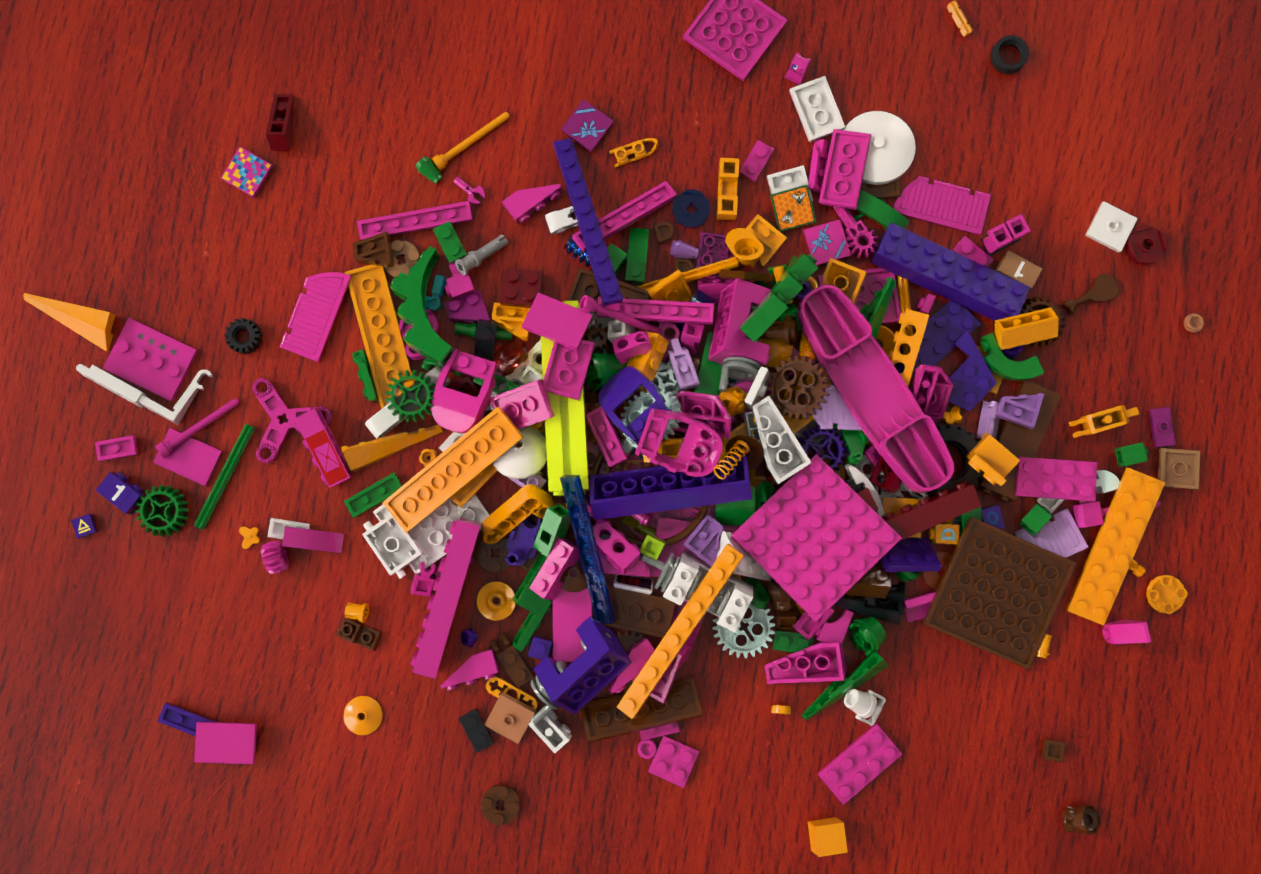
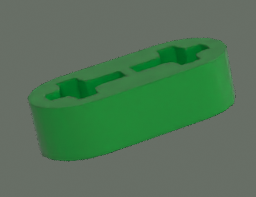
M752 577L746 578L744 582L753 586L752 606L758 609H765L770 599L766 590L757 579Z

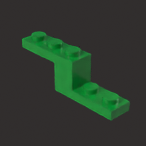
M541 553L512 598L516 604L530 611L511 642L521 652L524 648L528 647L534 631L539 629L544 614L546 615L551 609V600L543 599L529 589L548 558Z

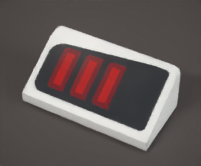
M616 574L613 586L650 595L652 594L654 581L653 579L639 576Z

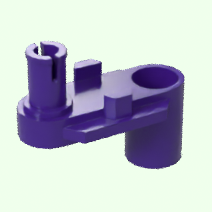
M531 514L511 531L506 543L509 551L506 562L509 565L520 566L527 562L528 559L535 557L537 549L533 545L543 521L542 518L538 517L539 521L535 523L532 520L533 514Z

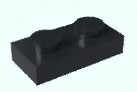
M478 320L474 356L493 360L498 322Z
M476 708L458 718L476 753L494 744Z

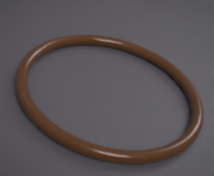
M673 431L674 435L668 434L675 438L685 437V434L680 431ZM623 432L618 434L620 441L626 439ZM602 450L593 464L590 476L599 474L600 467L605 459ZM710 505L701 506L695 519L683 531L672 537L662 539L666 541L664 547L673 545L688 537L705 518ZM625 535V539L630 544L634 543L637 547L641 548L644 540Z

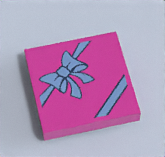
M840 219L803 230L809 253L817 260L815 263L817 266L828 263L830 258L840 260L851 256Z

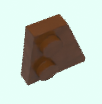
M388 232L353 243L354 258L358 263L394 267L391 238Z

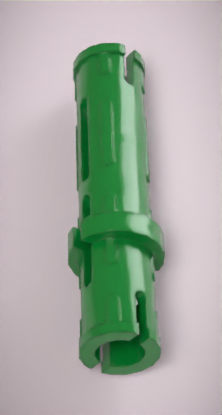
M456 322L455 335H466L476 338L477 323L463 324ZM497 327L496 339L512 341L513 334Z

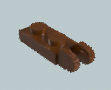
M502 633L500 638L507 646L506 650L502 652L494 639L490 641V644L517 688L534 678V675L517 649L511 644L507 636Z

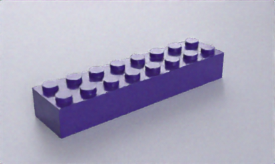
M891 222L885 230L871 261L872 264L901 276L994 321L1019 315L1030 289L1025 284Z
M747 455L741 457L740 462L737 461V466H733V470H729L730 474L726 475V479L718 478L714 471L706 476L694 477L688 476L683 472L676 471L673 473L667 471V468L663 466L591 475L590 506L594 520L751 500L752 493ZM728 458L732 464H736L733 459ZM724 462L728 468L732 469L728 463ZM720 466V468L723 469L725 473H728V471L725 468ZM716 469L717 474L724 478L725 474L720 469Z

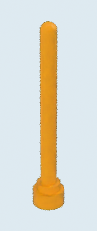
M504 112L444 155L437 154L431 158L439 171L443 170L446 164H448L447 161L508 120L510 114Z

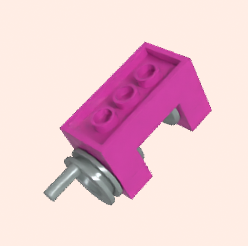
M739 278L721 290L709 352V361L723 365L719 384L720 392H726L729 377L741 381H754L760 367L767 364L770 358V353H768L770 345L761 343L758 340L754 342L740 329V325L762 302L771 289Z

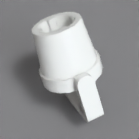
M851 689L844 698L845 706L857 714L855 718L871 726L876 722L886 701L883 696L871 690H868L867 693Z

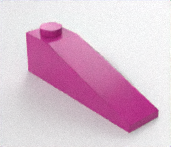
M818 643L765 664L767 684L844 681L847 675V665L841 643Z

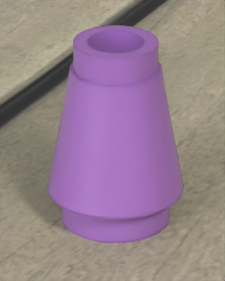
M673 240L670 249V255L674 256V258L697 259L699 248H695L681 240Z

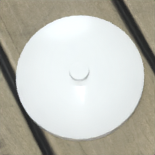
M871 111L855 117L845 127V131L872 135L862 182L872 185L888 184L903 176L911 166L916 149L915 139L908 125L899 117L888 112Z

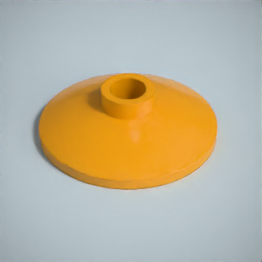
M488 583L478 593V609L487 619L495 621L505 619L514 610L515 602L512 598L515 594L505 583ZM498 597L500 599V603L498 605H495L493 603V598Z
M358 696L352 699L345 707L344 722L347 728L355 734L368 735L377 730L382 722V708L372 697ZM359 713H364V720L359 718Z

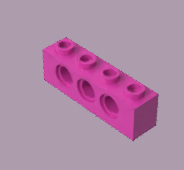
M583 501L572 512L574 514L569 526L584 540H587V536H589L590 541L587 542H591L590 545L622 575H625L640 560V549L634 543L630 544L620 530L616 531L611 527L612 524L607 518L594 520L590 504L587 505ZM589 521H593L596 523V525L593 527H589L586 524H581L587 523ZM602 534H607L610 536V538L607 540H603L600 538V536ZM616 547H622L624 551L622 553H617L614 551V549Z

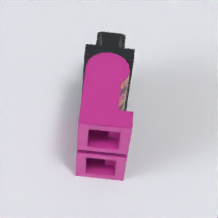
M1020 214L987 232L988 236L982 238L981 242L988 255L991 256L1019 242L1020 238L1024 237L1031 230L1023 215Z

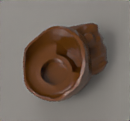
M772 580L766 583L765 589L770 599L773 600V608L775 610L789 611L795 607V601L778 583H774Z
M1079 805L1075 808L1067 806L1063 810V825L1067 832L1077 831L1081 834L1093 835L1096 834L1101 825L1100 816L1092 805Z

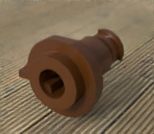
M786 315L784 321H775L757 340H784L786 346H792L793 341L797 340L798 335L797 320H793L792 315Z

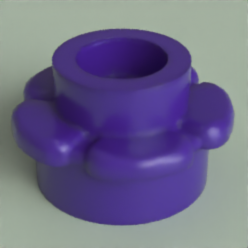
M472 628L462 631L461 642L464 646L473 647L474 643L478 640V636Z

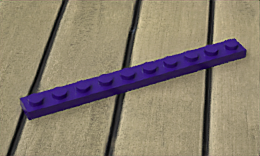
M572 138L554 141L553 147L603 306L623 302L619 284Z

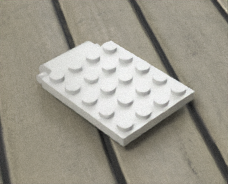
M476 494L462 508L449 498L412 530L405 533L383 504L373 511L379 523L375 526L370 521L364 523L363 526L367 531L362 535L389 575L397 574L399 579L406 576L403 568L407 565H410L414 573L419 574L420 561L425 563L424 569H427L431 566V563H435L447 555V553H444L447 540L452 539L453 534L449 532L453 520L457 521L458 517H462L482 524L483 520L490 514Z

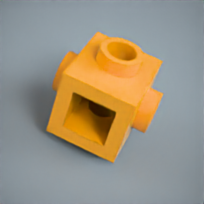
M738 386L728 388L726 392H721L719 395L730 417L742 414L747 407L745 399L748 394Z

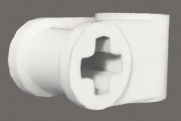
M572 206L545 215L551 234H558L578 226L577 220L572 219L571 214L574 213Z

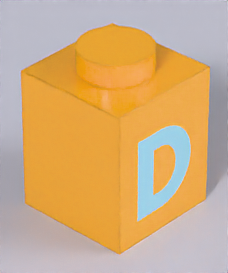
M938 524L929 528L931 543L957 544L959 541V525Z

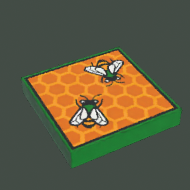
M807 185L770 194L778 231L781 232L816 222Z

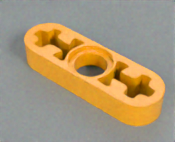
M498 676L487 681L486 690L493 696L499 698L501 690L497 688L492 690L490 682L498 681V686L504 688V684L508 686L504 693L507 694L508 690L513 689L517 692V700L523 694V700L528 702L531 699L533 701L532 705H534L533 709H537L538 701L531 694Z

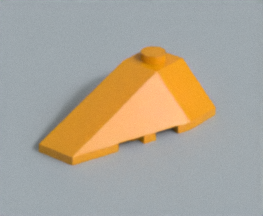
M830 258L823 274V285H833L839 288L855 305L868 272Z

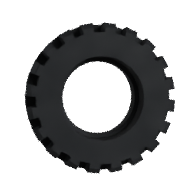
M952 424L936 426L945 444L954 446L960 452L963 467L961 473L956 478L948 480L945 484L927 492V494L932 495V497L936 496V492L942 489L950 490L955 487L956 483L962 481L969 482L976 488L979 484V479L983 478L984 473L982 470L977 472L968 464L970 459L966 456L980 440L976 441L974 439L975 435L972 432H966L964 427H956V425Z

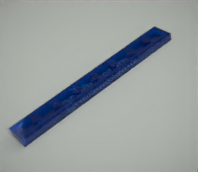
M563 475L560 477L596 621L613 624L616 619L580 475Z

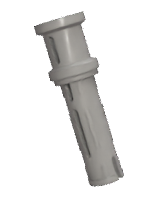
M499 235V237L477 251L468 252L466 257L455 261L456 268L462 275L468 274V271L472 268L479 267L484 259L507 246V238H504V235Z

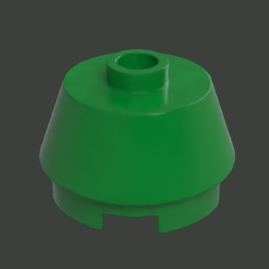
M871 616L853 620L847 629L852 633L850 637L852 644L858 651H865L866 656H869L874 651L877 653L886 640L884 628L878 620Z

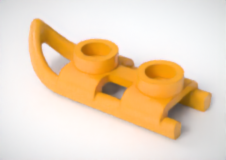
M646 138L610 150V155L615 154L617 164H614V167L616 168L650 156L657 149L658 140ZM654 142L655 145L652 150L646 153L643 143ZM635 154L634 158L628 159V155Z

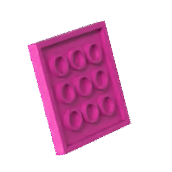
M710 0L683 35V39L744 81L788 20L760 0Z

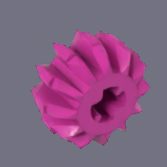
M280 540L270 541L262 545L261 558L265 569L270 574L280 573L288 569L289 556Z

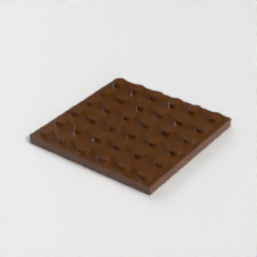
M969 516L922 623L1029 670L1076 563Z

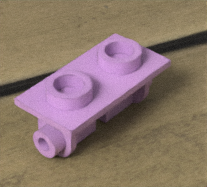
M983 401L976 438L981 439L982 434L987 432L996 439L1000 418L996 417L995 414L999 402Z

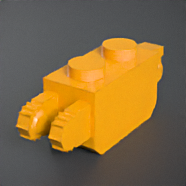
M1125 405L1080 417L1078 420L1069 422V425L1077 426L1082 423L1084 430L1074 432L1073 437L1087 436L1128 424L1130 422L1129 417L1138 415L1139 411L1137 407L1126 410Z

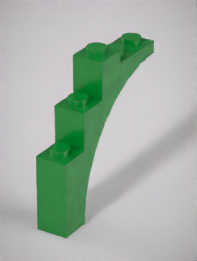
M429 246L427 250L423 251L416 265L410 268L409 274L406 275L401 272L393 279L390 287L396 296L405 300L399 306L397 314L403 322L412 327L405 334L404 341L407 346L444 368L454 349L433 330L426 311L428 281L433 268L440 259L437 250Z
M802 253L799 257L795 254L789 260L788 267L775 286L740 325V329L754 342L788 308L787 304L803 288L802 284L818 269L815 264L817 260L810 253L807 256Z

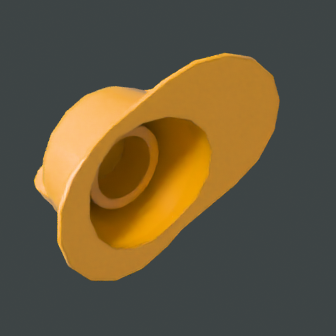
M744 228L733 229L726 236L725 243L734 256L737 257L739 264L755 267L756 262L764 252V246L750 230Z

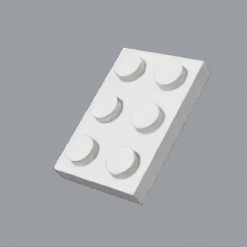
M825 76L790 88V95L809 143L833 134V129H845L844 122Z

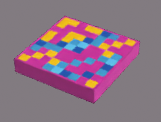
M239 147L221 179L255 198L274 166L246 149Z

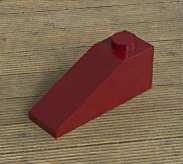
M293 94L274 95L266 132L271 151H290L293 135Z

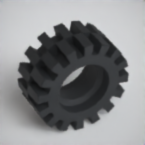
M241 318V320L235 319L234 323H229L230 327H226L227 333H224V336L227 339H225V342L234 351L240 354H250L249 352H255V348L260 347L258 344L259 342L262 343L261 336L263 335L260 332V327L251 320H246L245 318ZM242 329H247L250 332V339L246 343H239L237 340V334Z

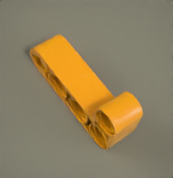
M532 484L522 487L483 520L481 527L484 542L488 544L497 543L531 514L543 519L547 508L554 505L552 496Z

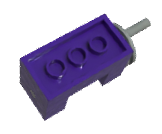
M589 617L576 629L581 638V645L585 650L577 659L568 665L564 661H556L547 656L534 668L537 675L536 678L531 680V686L536 695L546 704L531 718L535 725L552 709L557 710L559 707L577 714L632 663L610 628Z

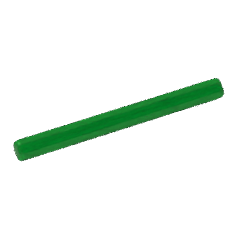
M244 425L194 524L195 527L203 530L206 528L255 431L253 426Z

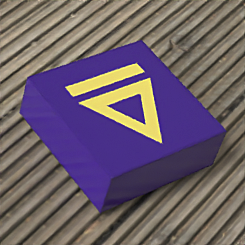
M92 514L71 520L78 539L98 532Z

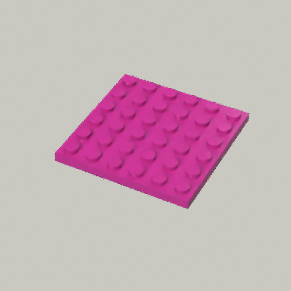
M816 454L810 459L811 463L789 479L731 535L815 622L902 539Z

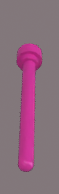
M584 295L580 300L579 309L584 312L595 311L647 332L661 334L660 328L599 305L590 296Z
M231 400L171 441L160 442L155 446L163 458L171 455L170 452L173 451L174 447L238 406L239 400Z

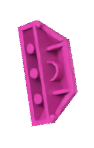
M921 364L913 371L908 388L924 415L930 416L933 422L936 423L943 418L954 384L941 367Z
M680 391L675 396L681 405L680 409L683 414L711 426L721 438H730L731 417L718 395ZM680 421L676 422L679 428H673V431L686 432L689 424Z

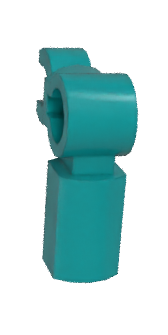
M434 276L431 289L432 296H426L427 309L433 312L442 310L443 302L441 297L444 296L447 277Z

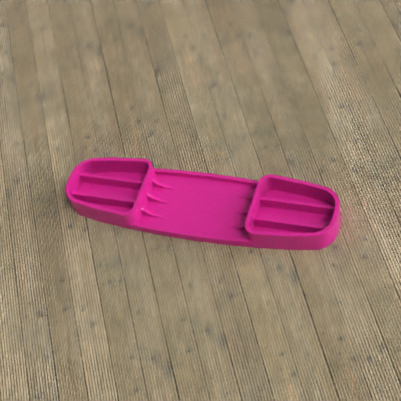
M823 285L809 292L801 300L797 308L798 320L820 364L826 370L832 385L836 387L862 431L895 474L910 490L916 493H927L945 484L954 472V462L932 418L924 415L899 372L872 336L871 325L839 288L833 285Z

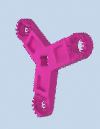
M260 378L254 382L252 390L271 418V422L257 448L256 457L262 463H271L276 459L290 429L295 428L294 418L317 407L289 409L273 384L265 378ZM261 383L267 384L268 389L264 393L258 391V386ZM320 406V411L326 412V422L329 424L332 420V413L328 408ZM286 414L288 422L281 424L279 417ZM266 448L270 449L272 453L268 459L262 457V451Z

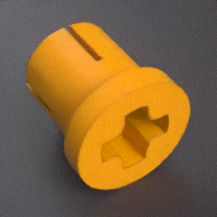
M348 603L346 605L345 618L356 619L361 623L367 621L369 604Z

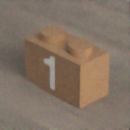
M1007 251L1002 256L995 271L1032 289L1042 268L1011 251Z

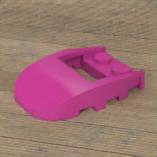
M455 349L439 374L433 395L435 399L432 400L433 407H431V411L437 424L456 433H467L483 418V412L491 403L492 390L496 384L494 374L496 368L499 369L500 365L495 361L492 362ZM451 370L484 380L478 398L444 387Z
M651 408L635 455L639 456L641 453L650 458L649 462L655 465L659 464L667 468V471L673 473L678 471L686 473L688 476L702 477L710 474L717 465L723 445L719 434L711 426L681 412ZM669 419L689 424L677 458L657 453Z

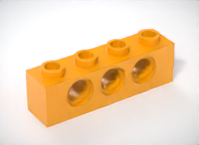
M906 309V312H902L900 315L899 324H902L900 332H895L893 342L896 343L895 349L890 350L888 356L894 366L899 362L905 365V370L903 373H900V376L907 387H909L929 320L928 314ZM909 325L916 328V333L913 336L905 334V329ZM903 344H908L911 347V351L907 355H903L899 351L900 346Z

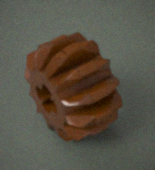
M592 323L591 329L587 328L586 334L583 336V340L595 343L593 353H596V351L604 353V350L609 352V345H613L608 339V327L602 329L601 323H599L598 328ZM596 337H600L598 342H595Z

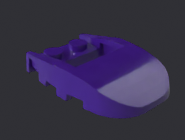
M631 366L619 370L604 384L599 392V402L610 420L637 445L651 408L672 411L666 406V400L657 389V385L641 371ZM643 385L656 401L626 427L614 411Z

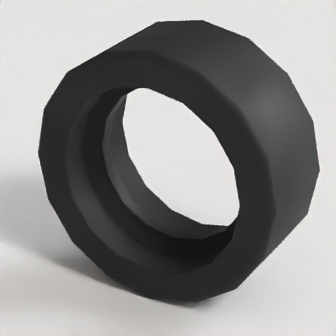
M1007 35L1000 38L992 48L990 54L991 63L998 72L1013 74L1018 72L1027 62L1029 48L1022 38L1015 35ZM1011 45L1018 49L1020 60L1014 65L1004 63L999 56L1002 46Z

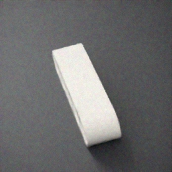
M436 366L425 374L424 379L428 376L431 378L428 384L432 382L437 384L439 374L442 371L441 367ZM448 376L444 384V387H446L451 382ZM415 382L409 388H413L415 385L418 386L420 382ZM424 387L422 389L423 392L420 394V400L425 404L427 392ZM405 390L408 393L409 397L407 399L415 400L418 403V401L415 399L416 396H414L416 395V393L412 394L411 392L409 393L407 390ZM403 393L397 397L398 405L401 403ZM392 402L365 423L376 439L383 437L402 422L398 419L399 414L397 416L392 415L395 409L389 410L387 408ZM411 404L405 407L403 411L413 412L419 407L416 404Z

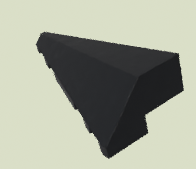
M905 582L891 585L885 598L847 595L846 592L833 606L900 625L903 615Z

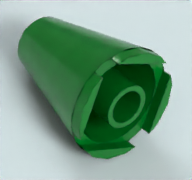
M593 353L585 379L588 387H593L592 391L601 390L612 376L627 366L628 362L621 364L615 353Z

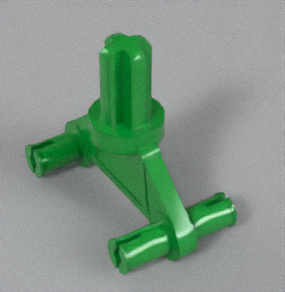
M833 424V428L837 432V424ZM840 430L851 453L846 464L849 463V465L856 466L863 457L864 447L869 442V439L862 430Z

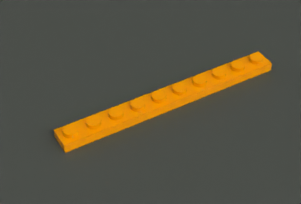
M730 544L725 546L618 704L617 708L631 719L636 717L745 555Z

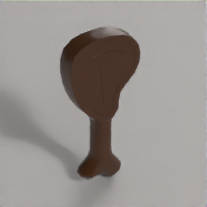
M1100 274L1094 279L1092 288L1084 295L1071 301L1064 300L1062 305L1068 309L1069 314H1074L1075 308L1087 301L1102 303L1114 299L1119 294V287L1110 274Z

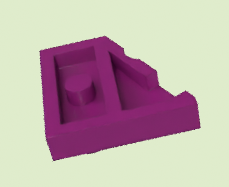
M480 290L444 303L450 322L464 321L466 323H474V321L479 319L490 321Z

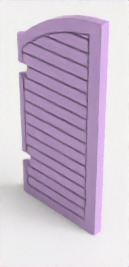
M830 385V388L825 389V392L830 394V396H824L827 403H820L822 410L815 409L816 415H812L820 425V429H833V424H837L838 430H862L836 387ZM804 395L805 401H806V403H807V402H808V396H807V395Z
M1068 508L1053 514L1055 521L1050 522L1049 520L1034 538L1023 528L1014 532L1016 537L1064 558L1088 548Z

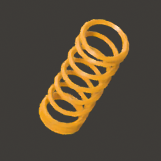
M738 440L734 447L726 453V456L719 461L718 465L713 468L714 474L720 479H726V475L730 474L729 470H733V466H737V461L740 462L741 457H745V454L749 452L748 444ZM738 444L746 447L747 451L742 450ZM732 453L736 454L739 457V460L734 458ZM728 458L733 459L736 464H732ZM724 462L728 463L732 469L728 468ZM720 466L725 468L728 471V473H725V471L721 469ZM716 469H720V471L723 474H725V477H720L717 474Z

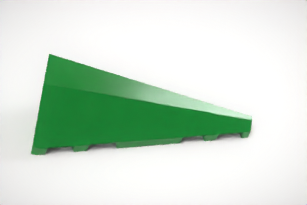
M888 277L884 287L874 293L875 297L869 305L865 304L860 310V313L871 325V334L875 340L896 285L894 278Z
M874 651L869 656H866L845 677L844 681H833L801 716L806 721L844 697L849 690L856 689L890 665Z

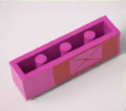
M319 407L294 418V426L297 432L302 434L305 448L311 451L313 455L312 462L316 468L319 467L323 483L330 488L351 478L353 474Z

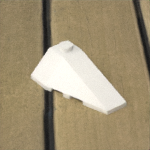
M770 396L752 406L761 444L764 449L767 468L777 484L809 465L811 461Z

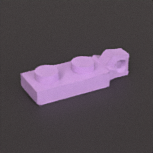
M678 338L670 340L672 351L668 352L669 359L680 391L698 387L699 380L688 349L685 347L681 348Z

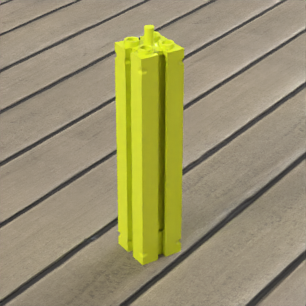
M578 300L562 301L565 304H568L572 307L579 309ZM541 337L542 373L544 380L554 341ZM584 386L579 401L546 392L554 413V417L545 420L549 492L553 493V496H566V507H574V495H586L585 491H589Z

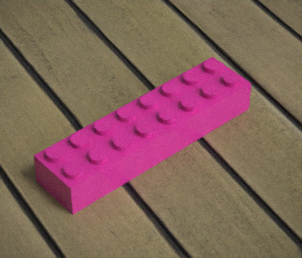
M458 517L457 521L453 520L449 532L453 534L452 539H448L445 545L444 553H447L446 558L442 557L438 571L442 573L440 577L437 576L433 586V590L436 593L435 596L431 595L427 609L430 610V614H426L421 628L425 629L424 633L420 632L416 644L419 651H415L410 666L414 667L412 673L436 678L481 525L479 522Z

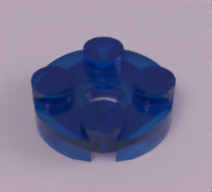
M690 189L683 191L675 198L672 213L676 223L685 228H697L705 223L710 214V203L703 193ZM690 204L697 209L692 214L686 210V207L688 208Z

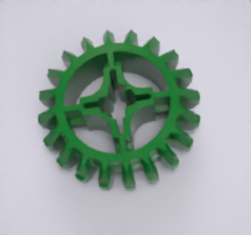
M409 370L405 371V377L402 373H398L400 379L397 380L393 377L392 381L395 384L391 385L388 383L387 385L392 390L385 391L386 395L391 396V398H386L385 402H392L387 408L389 410L395 409L392 415L397 416L399 414L398 419L401 421L406 416V422L410 423L411 417H413L414 422H418V416L424 420L425 416L423 413L425 412L431 415L432 413L428 409L433 407L431 403L435 399L432 397L435 390L431 389L436 384L434 382L428 384L431 378L428 376L424 379L425 373L423 372L417 377L418 373L416 370H413L412 376ZM409 381L420 382L418 386L415 385L413 388H407L404 383ZM424 387L427 392L425 404L420 400V394L423 392L422 389ZM400 389L403 393V398L398 405L397 392ZM405 390L412 394L416 393L414 396H416L415 399L418 403L412 399L408 400V393ZM411 404H416L420 408L413 412L403 411L405 407Z
M160 485L159 488L153 486L152 491H145L147 496H140V499L143 501L136 503L137 506H140V510L137 509L135 511L140 513L136 520L143 521L140 527H146V533L152 532V536L159 534L160 537H165L166 534L171 536L173 531H180L178 526H185L182 520H187L188 516H185L184 513L190 510L184 508L188 501H182L185 495H179L180 490H173L172 486L167 488L165 485ZM166 495L172 500L163 503L157 497ZM162 507L165 508L164 514H160ZM176 508L175 516L173 517L172 511ZM162 519L168 525L160 527L154 521Z

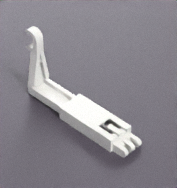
M82 364L76 366V370L84 377L140 408L144 406L179 425L198 390L204 391V387L199 385L201 378L204 375L213 377L210 371L200 370L173 407L175 410L170 411L150 400L140 390L94 365L90 369Z

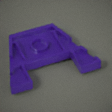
M965 331L954 344L968 358L949 377L954 385L948 402L971 411L997 382L970 333Z

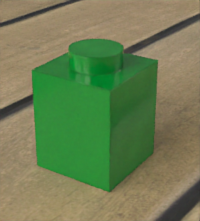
M1143 442L1114 449L1118 467L1148 461V450Z
M1036 504L1018 525L1034 538L1052 516L1047 508Z

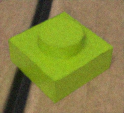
M648 533L640 548V552L657 560L666 541Z

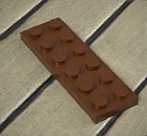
M693 677L673 682L667 700L664 703L649 696L634 719H631L617 708L626 693L590 701L581 709L588 743L703 716Z

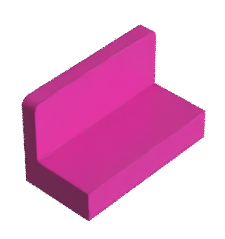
M719 274L697 279L698 303L719 304L721 290L735 279L720 278Z
M937 590L903 599V608L908 622L925 618Z

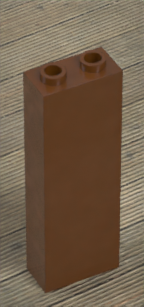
M1028 380L1020 382L1014 397L1019 395H1037L1038 393L1044 394L1035 427L1031 430L1004 420L996 440L1016 457L1035 458L1061 395ZM1017 465L1004 478L1006 482L1002 486L998 483L993 485L983 477L979 479L977 487L981 488L980 491L985 494L992 495L993 493L998 495V499L1003 502L1017 501L1018 496H1015Z

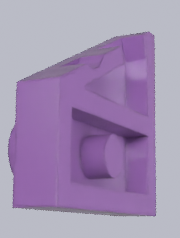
M1044 394L1002 397L995 416L1032 430L1035 427Z
M707 514L683 545L712 567L717 559L723 526Z

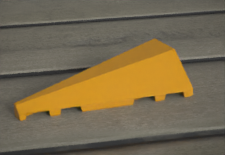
M24 293L25 301L101 349L109 352L113 338L111 330L115 314Z
M436 425L425 429L420 428L410 433L403 432L341 448L350 470L355 472L440 434L443 430L441 426Z

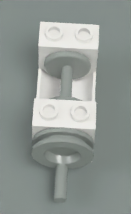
M685 552L682 553L681 557L677 556L676 559L673 558L674 554L671 553L666 563L644 554L641 559L642 561L662 570L654 588L662 587L663 597L680 606L683 600L689 601L711 568L705 562ZM731 576L707 612L718 617V625L736 632L753 599V586Z

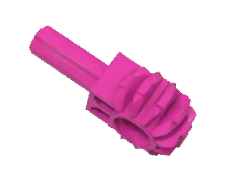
M834 207V210L847 228L844 234L847 242H849L847 247L853 249L851 255H854L855 252L858 253V259L861 258L862 254L865 258L869 257V253L873 255L875 253L874 248L879 246L875 242L878 240V236H872L875 231L871 230L868 232V227L861 220L856 223L847 208ZM864 239L867 242V245L861 246L858 243V240Z

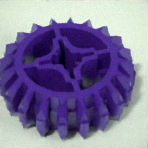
M816 425V430L813 427H809V433L803 431L802 433L805 438L798 437V440L801 442L800 445L806 455L808 447L812 451V457L817 454L821 459L831 460L827 465L831 469L839 471L837 464L843 465L844 462L840 459L847 457V455L842 454V451H846L847 447L841 446V444L845 443V440H838L841 437V433L835 434L834 428L830 430L820 429V425ZM818 435L826 436L818 444L811 442ZM830 441L834 445V454L830 451ZM815 447L824 448L822 450H824V453L827 455L818 454V449Z

